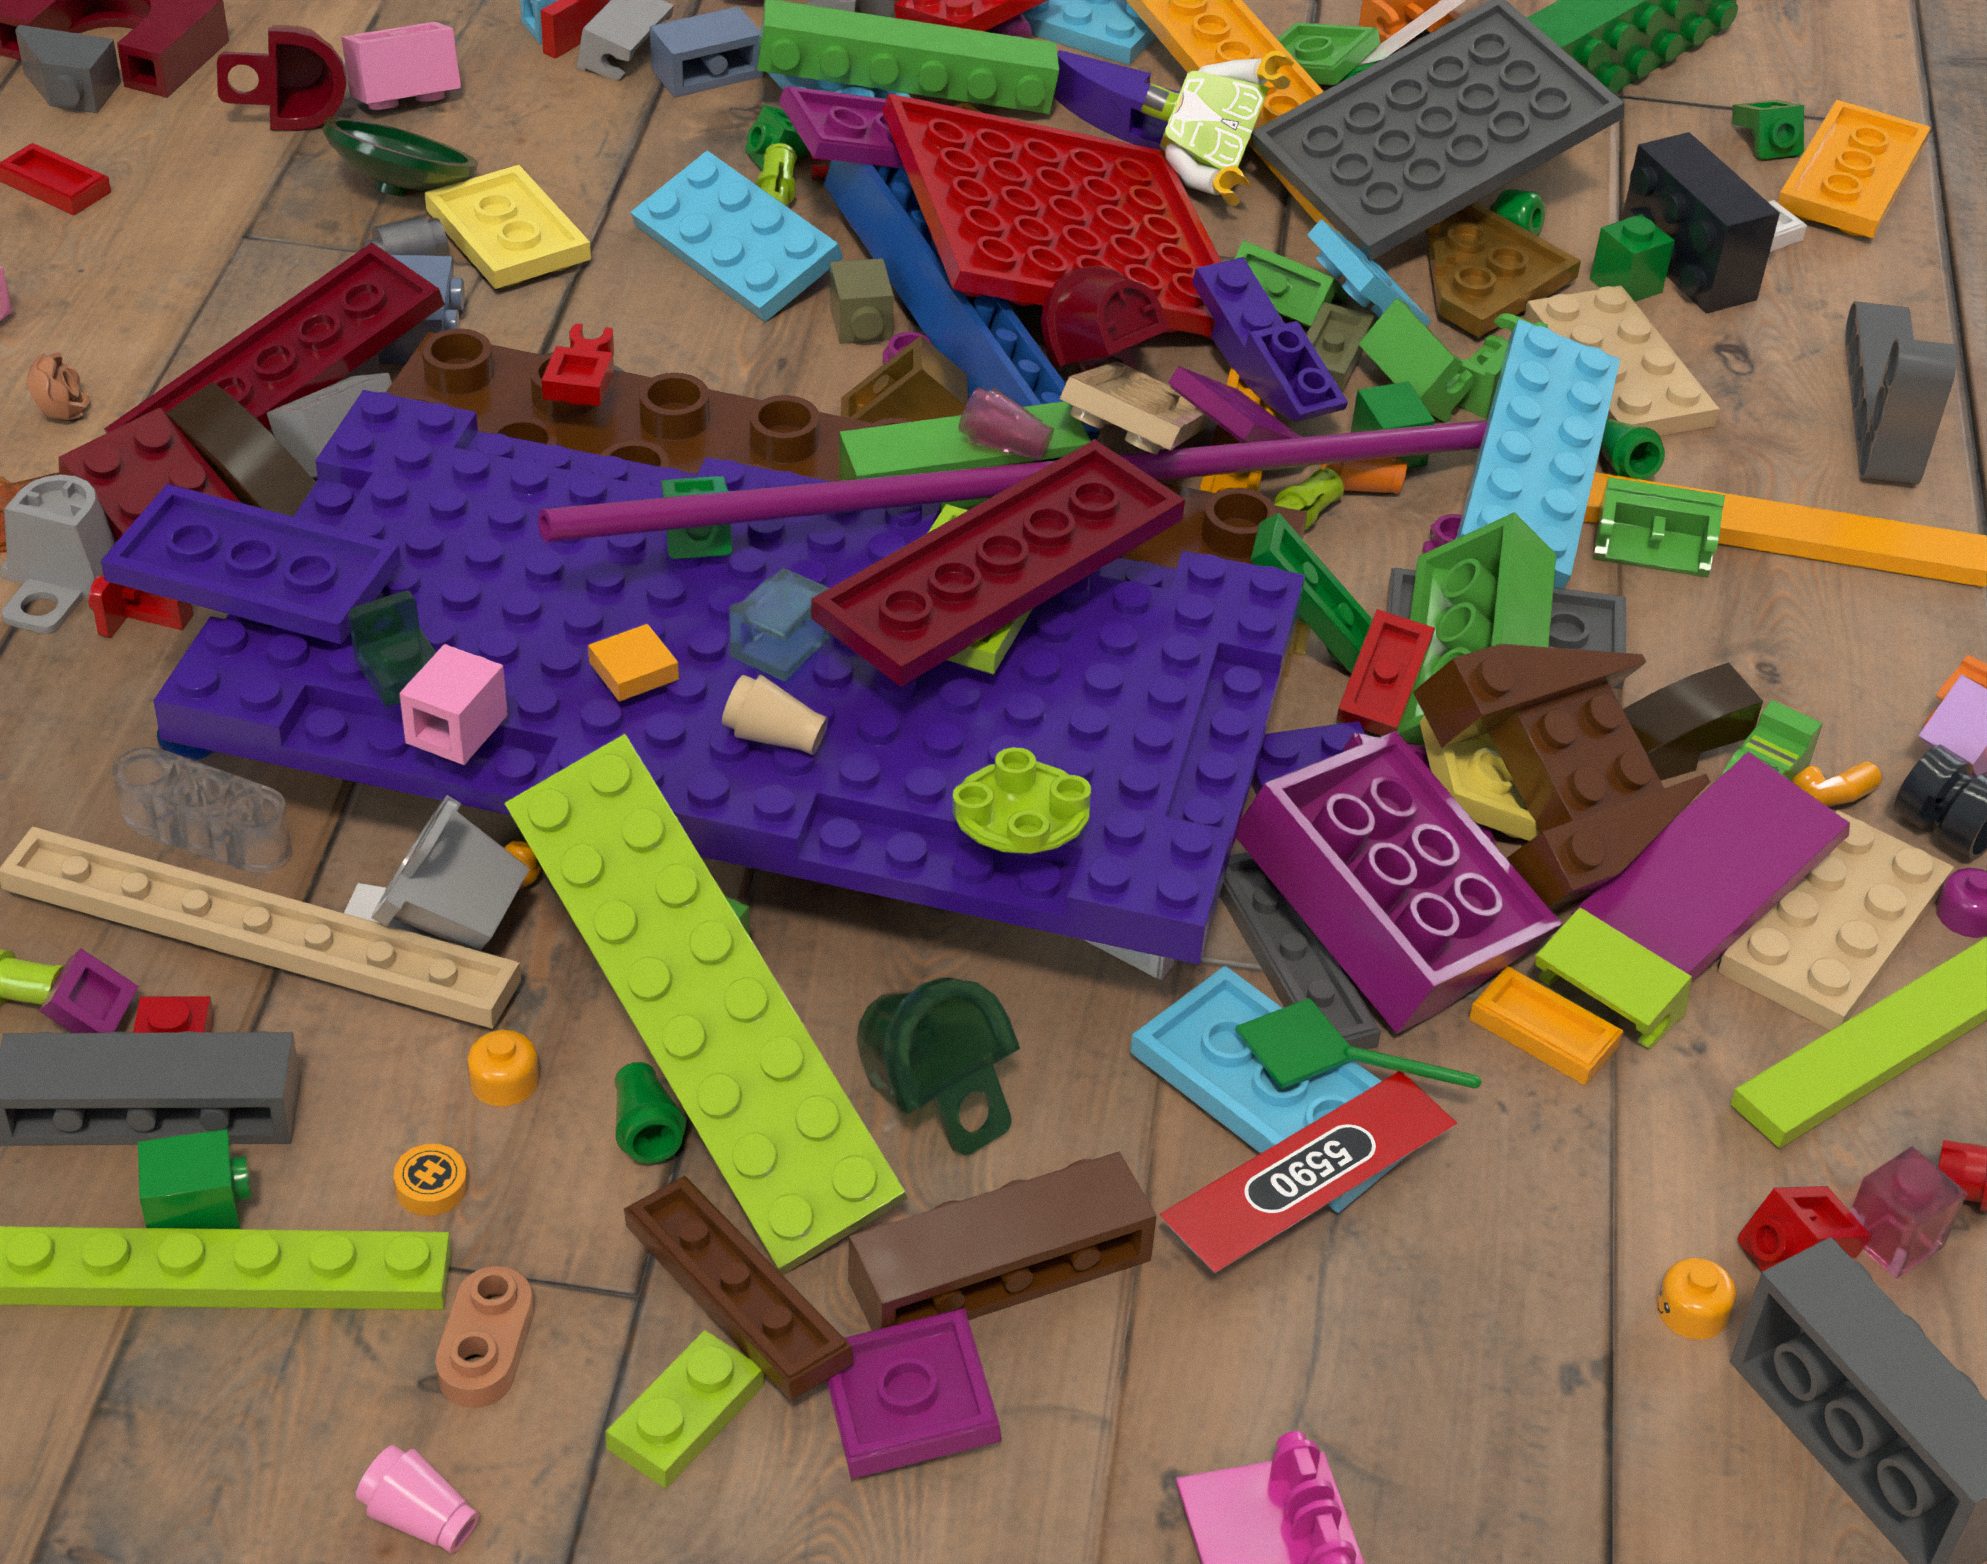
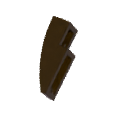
M211 382L166 412V415L242 504L293 517L316 484L313 478L287 449L251 413L214 382Z
M1728 662L1665 686L1625 707L1623 711L1660 781L1696 771L1702 752L1746 740L1756 728L1763 700Z

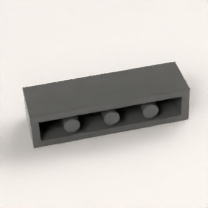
M293 1032L3 1033L0 1046V1146L138 1145L137 1141L228 1129L231 1144H291L301 1081Z

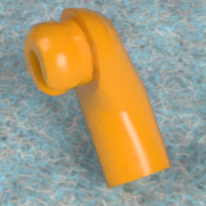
M1867 761L1861 762L1828 780L1824 778L1822 771L1818 767L1809 766L1794 776L1791 782L1825 806L1831 807L1854 802L1876 790L1881 785L1882 775L1875 764Z

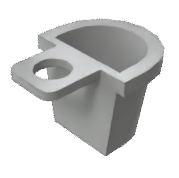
M70 475L46 476L32 481L22 488L4 508L7 559L0 566L2 579L23 584L1 611L3 622L7 625L41 634L56 632L83 599L88 600L93 581L96 577L103 574L101 560L117 542L95 489L88 481ZM38 599H50L57 603L56 608L45 615H29L23 611L28 603Z
M446 795L401 862L381 896L371 918L384 926H387L392 919H396L457 945L480 951L492 938L530 868L457 812L462 803Z

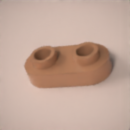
M503 1266L482 1268L466 1277L457 1290L435 1359L439 1388L443 1395L456 1405L469 1408L490 1405L501 1399L513 1384L534 1314L531 1286L528 1280L518 1271ZM502 1296L501 1298L494 1300L487 1299L489 1297ZM473 1354L483 1357L482 1359L474 1362L464 1360L466 1357Z

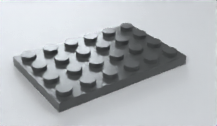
M1490 0L1252 131L1253 147L1337 230L1362 250L1367 259L1371 261L1623 119L1624 102L1506 0Z

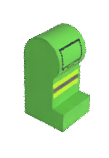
M1771 700L1761 712L1757 727L1744 741L1741 748L1734 753L1723 774L1749 751L1791 781L1794 776L1810 766L1823 723Z

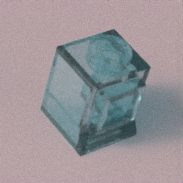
M785 568L779 570L772 578L768 577L744 601L729 606L730 657L786 681L829 638V632L811 619V598L829 588Z

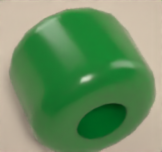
M1517 189L1504 190L1490 207L1491 211L1536 236H1539L1543 228L1545 204L1542 197L1536 192Z

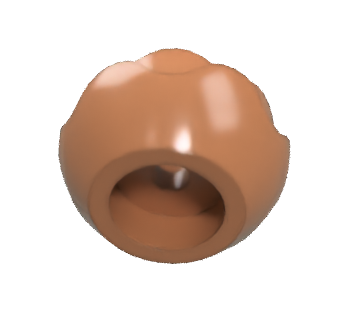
M60 352L48 356L43 353L30 366L26 378L33 400L48 417L60 420H73L83 416L82 411L89 404V396L79 390L80 377L77 370L68 364L62 363L63 358Z

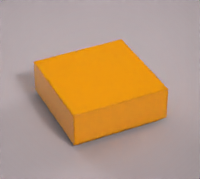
M648 624L588 645L589 663L619 702L679 680L678 661Z

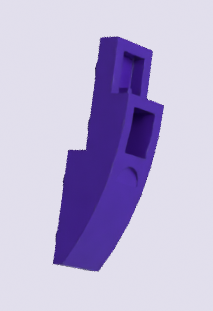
M1062 50L1057 52L1059 74L1054 98L1082 120L1110 135L1135 145L1163 150L1160 144L1168 123L1140 112L1151 85V73ZM1168 89L1170 91L1180 94L1179 91Z
M1244 257L1196 268L1192 284L1215 320L1211 338L1231 367L1260 399L1283 416L1296 422L1346 409L1347 399L1299 322L1284 323Z

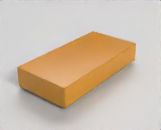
M1509 966L1473 1002L1469 1020L1584 1086L1587 1085L1620 1046L1624 1032L1622 1029Z

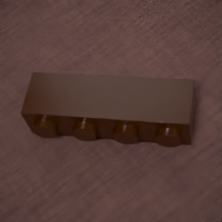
M1120 1151L1093 1160H1078L1064 1169L1029 1180H1014L1005 1184L1000 1189L962 1201H947L930 1211L895 1222H880L868 1227L863 1232L850 1235L848 1282L872 1331L965 1308L968 1320L1151 1261L1157 1215Z

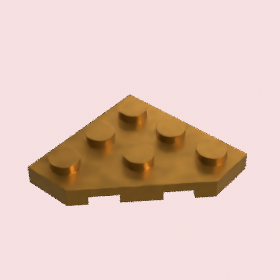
M1477 202L1470 204L1425 230L1438 314L1455 323L1462 330L1472 333L1479 338L1498 327L1494 320L1500 314L1508 313L1516 316L1526 309L1527 301L1545 298L1578 278L1581 264L1580 259Z

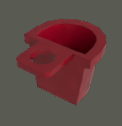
M272 25V27L268 28L269 54L223 52L218 56L217 92L220 100L230 104L270 105V130L298 131L316 128L323 124L326 118L333 117L343 103L347 85L343 61L333 46L312 29L301 26ZM237 65L251 67L258 75L259 81L257 86L247 92L236 90L229 82L228 74L230 70Z
M1098 265L1073 269L1058 279L1045 298L1041 317L1044 341L1053 366L1061 367L1065 364L1079 362L1082 372L1099 367L1102 361L1109 357L1115 358L1119 362L1138 370L1130 347L1170 330L1161 303L1152 289L1143 282L1127 279L1116 270Z

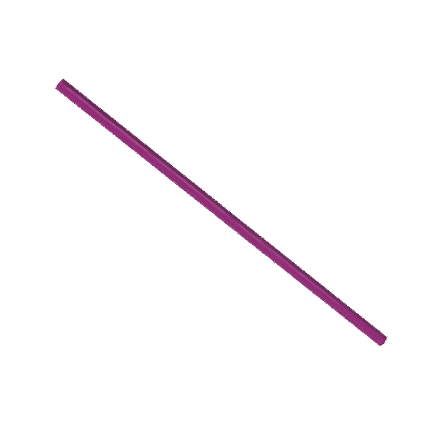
M1480 420L1162 450L1158 454L1141 452L1120 454L1119 456L1155 480L1163 481L1480 449L1487 421ZM1055 461L541 509L538 515V529L544 542H555L984 499L993 497Z

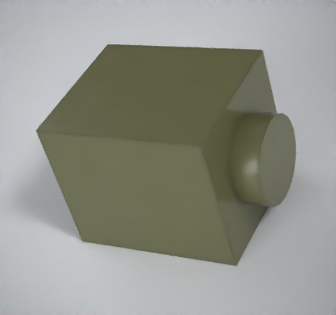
M883 258L830 262V310L839 344L890 340L893 337L894 295Z

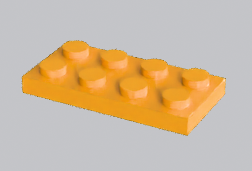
M1836 100L1780 191L1777 203L1802 221H1817L1839 228L1848 235H1863L1874 238L1925 147L1931 127Z

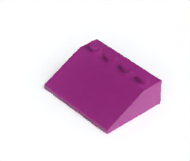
M1397 731L1265 783L1242 816L1236 839L1396 1034L1440 1013L1556 933L1562 926L1558 918Z

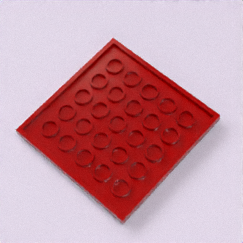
M891 93L888 94L882 112L953 289L972 297L987 295L1008 299L1021 306H1030L1032 304L1044 306L1046 296L1058 279L1073 269L1098 265L1116 270L1125 278L1143 282L1152 289L1161 303L1170 329L1166 332L1185 331L1201 334L1213 340L1211 334L1215 320L1193 286L1192 280L1196 268L1222 261L1180 178L1166 160L1165 151Z

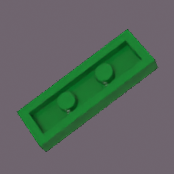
M1280 513L1261 521L1250 561L1253 565L1271 566L1284 571L1305 575L1298 620L1303 624H1307L1326 645L1332 659L1338 664H1343L1352 674L1373 619Z

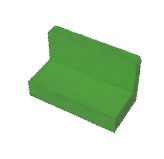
M1243 240L1234 258H1245L1281 317L1293 322L1298 321L1300 325L1307 328L1311 327L1324 302L1331 303L1334 298L1346 303L1349 294L1334 277Z

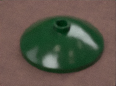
M328 117L325 119L322 131L329 144L349 166L376 180L374 188L381 192L403 197L405 196L406 189L431 191L468 180L476 174L478 162L473 157L436 140L402 129L346 117Z

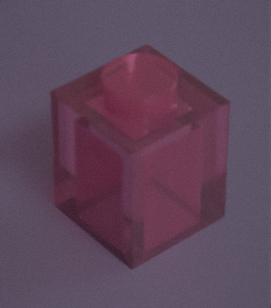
M1911 1146L1865 1176L1862 1180L1850 1212L1872 1236L1863 1250L1896 1279L1945 1246L1967 1192Z

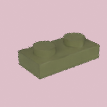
M1324 302L1306 335L1338 387L1343 391L1363 352L1358 343L1373 327L1375 315Z

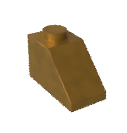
M919 336L841 397V416L874 423L888 418L922 421L963 415L965 410L968 409L967 374L923 336Z

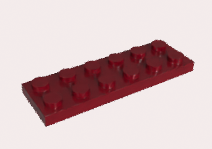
M371 242L108 425L104 430L108 433L158 408H161L166 413L211 382H214L241 404L269 431L272 428L267 412L331 386L443 307L445 304L438 287Z
M1094 439L811 598V619L902 687L1183 520L1185 499Z

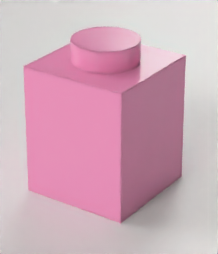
M444 644L400 692L406 744L465 765L508 716L503 665Z

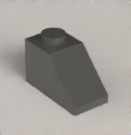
M19 25L16 28L24 74L49 106L98 113L120 85L121 79L114 39Z

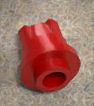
M1943 1139L1934 1192L1954 1196L1958 1199L1980 1203V1210L1987 1212V1146Z

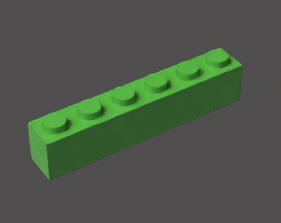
M765 0L758 42L757 71L1050 114L1059 74V64L1055 42L780 0Z

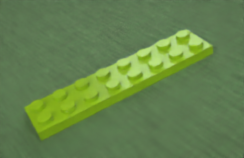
M626 734L621 735L504 803L782 1275L908 1199L904 1188Z

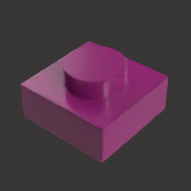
M80 948L68 959L39 1012L72 1033L114 1032L139 986Z

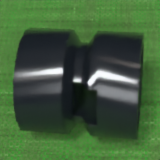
M1941 744L1934 746L1921 757L1905 778L1898 791L1894 803V811L1926 832L1939 828V840L1970 860H1975L1987 851V772L1973 776V764Z

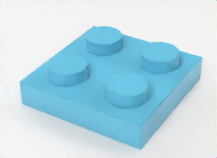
M1321 219L1307 234L1321 250L1316 259L1336 278L1339 279L1342 275L1346 277V282L1342 285V288L1361 306L1366 308L1372 301L1374 305L1371 307V310L1380 318L1392 302L1398 298L1409 306L1410 310L1425 326L1432 321L1376 261H1369L1362 250Z

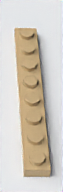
M33 826L0 867L2 890L491 1029L494 1028L521 982L520 962L388 925L384 926L383 924Z

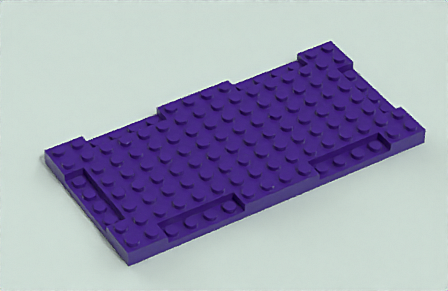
M363 390L315 460L318 481L293 517L399 544L400 567L342 644L230 614L225 619L210 616L153 700L161 740L442 801L448 795L462 803L461 805L506 815L511 814L504 804L505 802L621 735L626 734L700 857L1200 965L1298 620L1305 575L1284 571L1276 567H1263L1223 559L1215 555L1197 554L1182 551L1176 569L1146 561L1139 562L1117 558L1033 608L994 674L945 660L900 687L811 619V598L927 534L941 513V503L731 524L732 551L728 555L673 559L668 554L666 530L544 542L538 529V515L541 509L662 498L661 480L724 476L728 492L831 481L800 476L788 471L780 472L739 464L732 460H719L709 457L705 458L698 473L693 474L675 468H663L623 460L615 456H602L567 449L559 445H547L511 438L503 434L478 431L477 414L475 411L450 407L442 403H429L394 396L386 392ZM648 624L678 661L679 680L619 702L589 663L588 645ZM444 644L501 664L504 669L508 716L465 765L406 744L400 692ZM742 675L755 680L760 675H763L816 713L829 718L824 737L814 755L798 749L736 738L734 736V729L722 725V716L733 687ZM1012 747L1024 748L1035 755L1037 762L1062 769L1069 775L1081 776L1089 782L1091 786L1089 822L1078 837L1056 849L1032 854L1002 852L977 843L960 829L952 813L953 790L969 775L988 765L995 764L997 753L1003 749Z

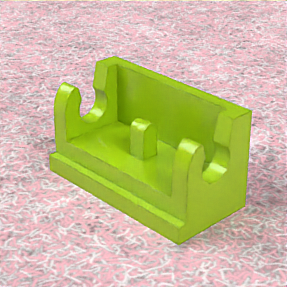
M1580 907L1536 954L1535 966L1543 970L1538 976L1539 980L1550 986L1562 977L1635 1023L1636 1030L1643 1033L1638 1039V1043L1648 1049L1653 1048L1677 1021L1679 1022L1687 1013L1692 976Z

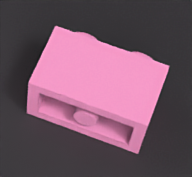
M429 22L341 37L350 97L368 104L369 109L394 108L399 105L398 99L415 96L416 101L440 100L445 98V91L461 88L454 31L449 26L438 22Z

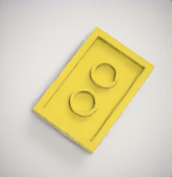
M520 165L425 192L426 210L433 218L440 220L445 232L495 289L504 286H514L524 280L553 271H563L572 265L591 260L590 241Z

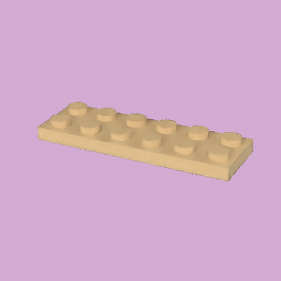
M1118 361L1069 376L1059 398L1073 405L1070 415L1100 429H1103L1105 424L1111 425L1112 423L1128 431L1125 437L1127 442L1153 454H1158L1160 449L1165 450L1166 448L1171 450L1207 428L1211 421V418L1171 389V385Z

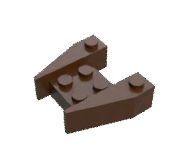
M1498 644L1453 658L1413 691L1441 748L1489 733L1540 831L1539 835L1506 859L1551 911L1578 902L1620 874L1710 783L1707 774H1703L1664 788L1617 700L1612 688L1647 663L1643 654Z

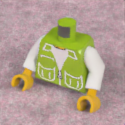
M1271 51L1263 59L1232 60L1205 65L1198 71H1188L1180 94L1151 83L1140 112L1168 123L1160 147L1165 151L1166 160L1176 171L1185 186L1212 195L1220 194L1230 206L1239 204L1240 199L1230 189L1237 184H1244L1246 187L1250 186L1249 180L1238 166L1269 90V87L1263 84L1269 81L1278 89H1286L1291 82L1286 76L1276 74L1277 70L1283 65H1294V62L1282 51Z

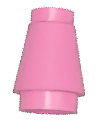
M395 1445L388 1446L369 1466L356 1490V1499L367 1506V1517L436 1547L440 1546L450 1554L455 1553L466 1542L480 1516V1513L470 1507L468 1502L416 1449L404 1452Z

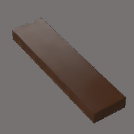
M686 1176L624 1208L626 1227L790 1401L854 1364L852 1345Z

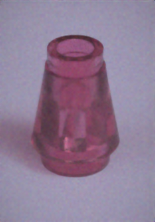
M978 387L965 406L958 431L969 436L970 444L1040 461L1050 444L1054 428L1044 424L1042 420L997 388H993L989 392Z

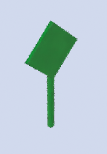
M1311 998L1235 1027V1032L1281 1089L1352 1061L1473 1089L1480 1087L1482 1083L1481 1078L1475 1074L1350 1046Z

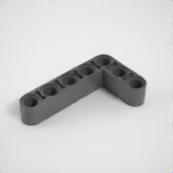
M1853 301L1846 323L1845 347L1860 477L1918 485L1924 475L1953 385L1957 366L1956 345L1914 340L1909 307Z

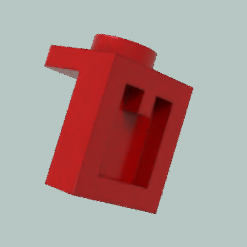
M1828 1186L1773 1188L1739 1233L1738 1243L1758 1267L1765 1271L1830 1237L1851 1258H1854L1860 1254L1872 1236Z

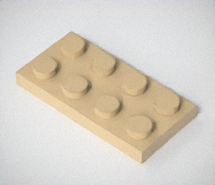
M1606 286L1598 290L1567 295L1557 294L1549 298L1527 301L1524 314L1525 320L1534 324L1538 321L1548 324V329L1558 335L1586 346L1597 347L1606 354L1620 359L1607 419L1648 427L1656 431L1659 436L1714 427L1716 425L1720 408L1622 286Z
M1839 810L1835 813L1850 822L1849 836L1725 951L1718 969V973L1830 1031L1850 1019L1935 903L1946 879L1952 874L1954 866L1927 852L1915 848Z

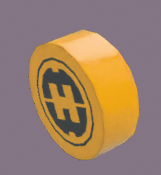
M442 1144L419 1145L401 1155L394 1166L395 1195L399 1204L409 1212L421 1216L445 1213L458 1205L466 1194V1165L462 1156L453 1148Z

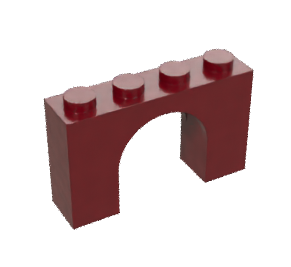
M0 0L1 56L21 61L15 31L19 25L77 34L105 27L130 28L133 30L117 43L124 87L166 98L173 94L229 42L223 0Z

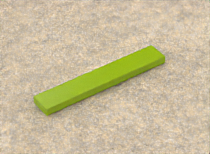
M1987 937L1738 1086L1734 1090L1730 1105L1780 1149L1987 1021Z

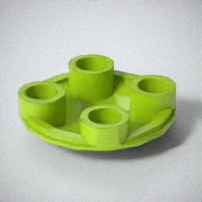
M1012 747L998 752L995 757V764L988 765L969 775L961 784L956 786L953 790L952 813L960 829L977 843L1002 852L1032 854L1056 849L1078 837L1089 822L1091 786L1081 776L1069 775L1062 769L1037 762L1035 755L1027 749Z

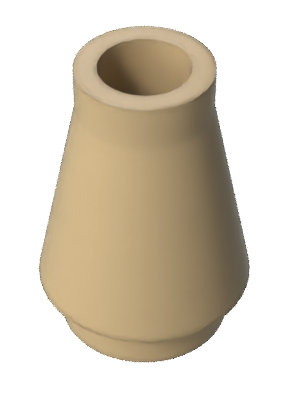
M742 675L728 698L722 716V725L734 729V736L736 738L798 749L814 755L824 737L829 718L816 713L763 675H760L756 680Z

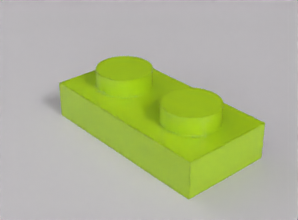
M704 1330L605 1431L607 1450L667 1489L764 1386V1372L750 1358Z

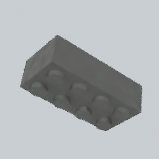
M1832 1237L1761 1272L1730 1363L1909 1564H1982L1987 1561V1400L1979 1393L1975 1383L1969 1376L1954 1367L1925 1336L1920 1325L1912 1317L1904 1314L1875 1284L1867 1269L1859 1262L1853 1260Z

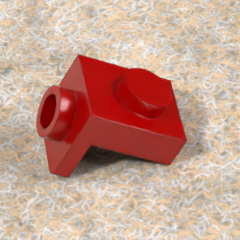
M103 574L96 577L90 587L88 603L90 609L94 612L97 631L100 636L112 638L127 618L183 631L194 616L192 604L105 581Z

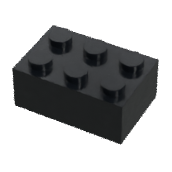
M1690 132L1638 144L1633 169L1630 173V183L1624 211L1620 221L1642 214L1675 240L1667 277L1706 314L1757 301L1780 212Z

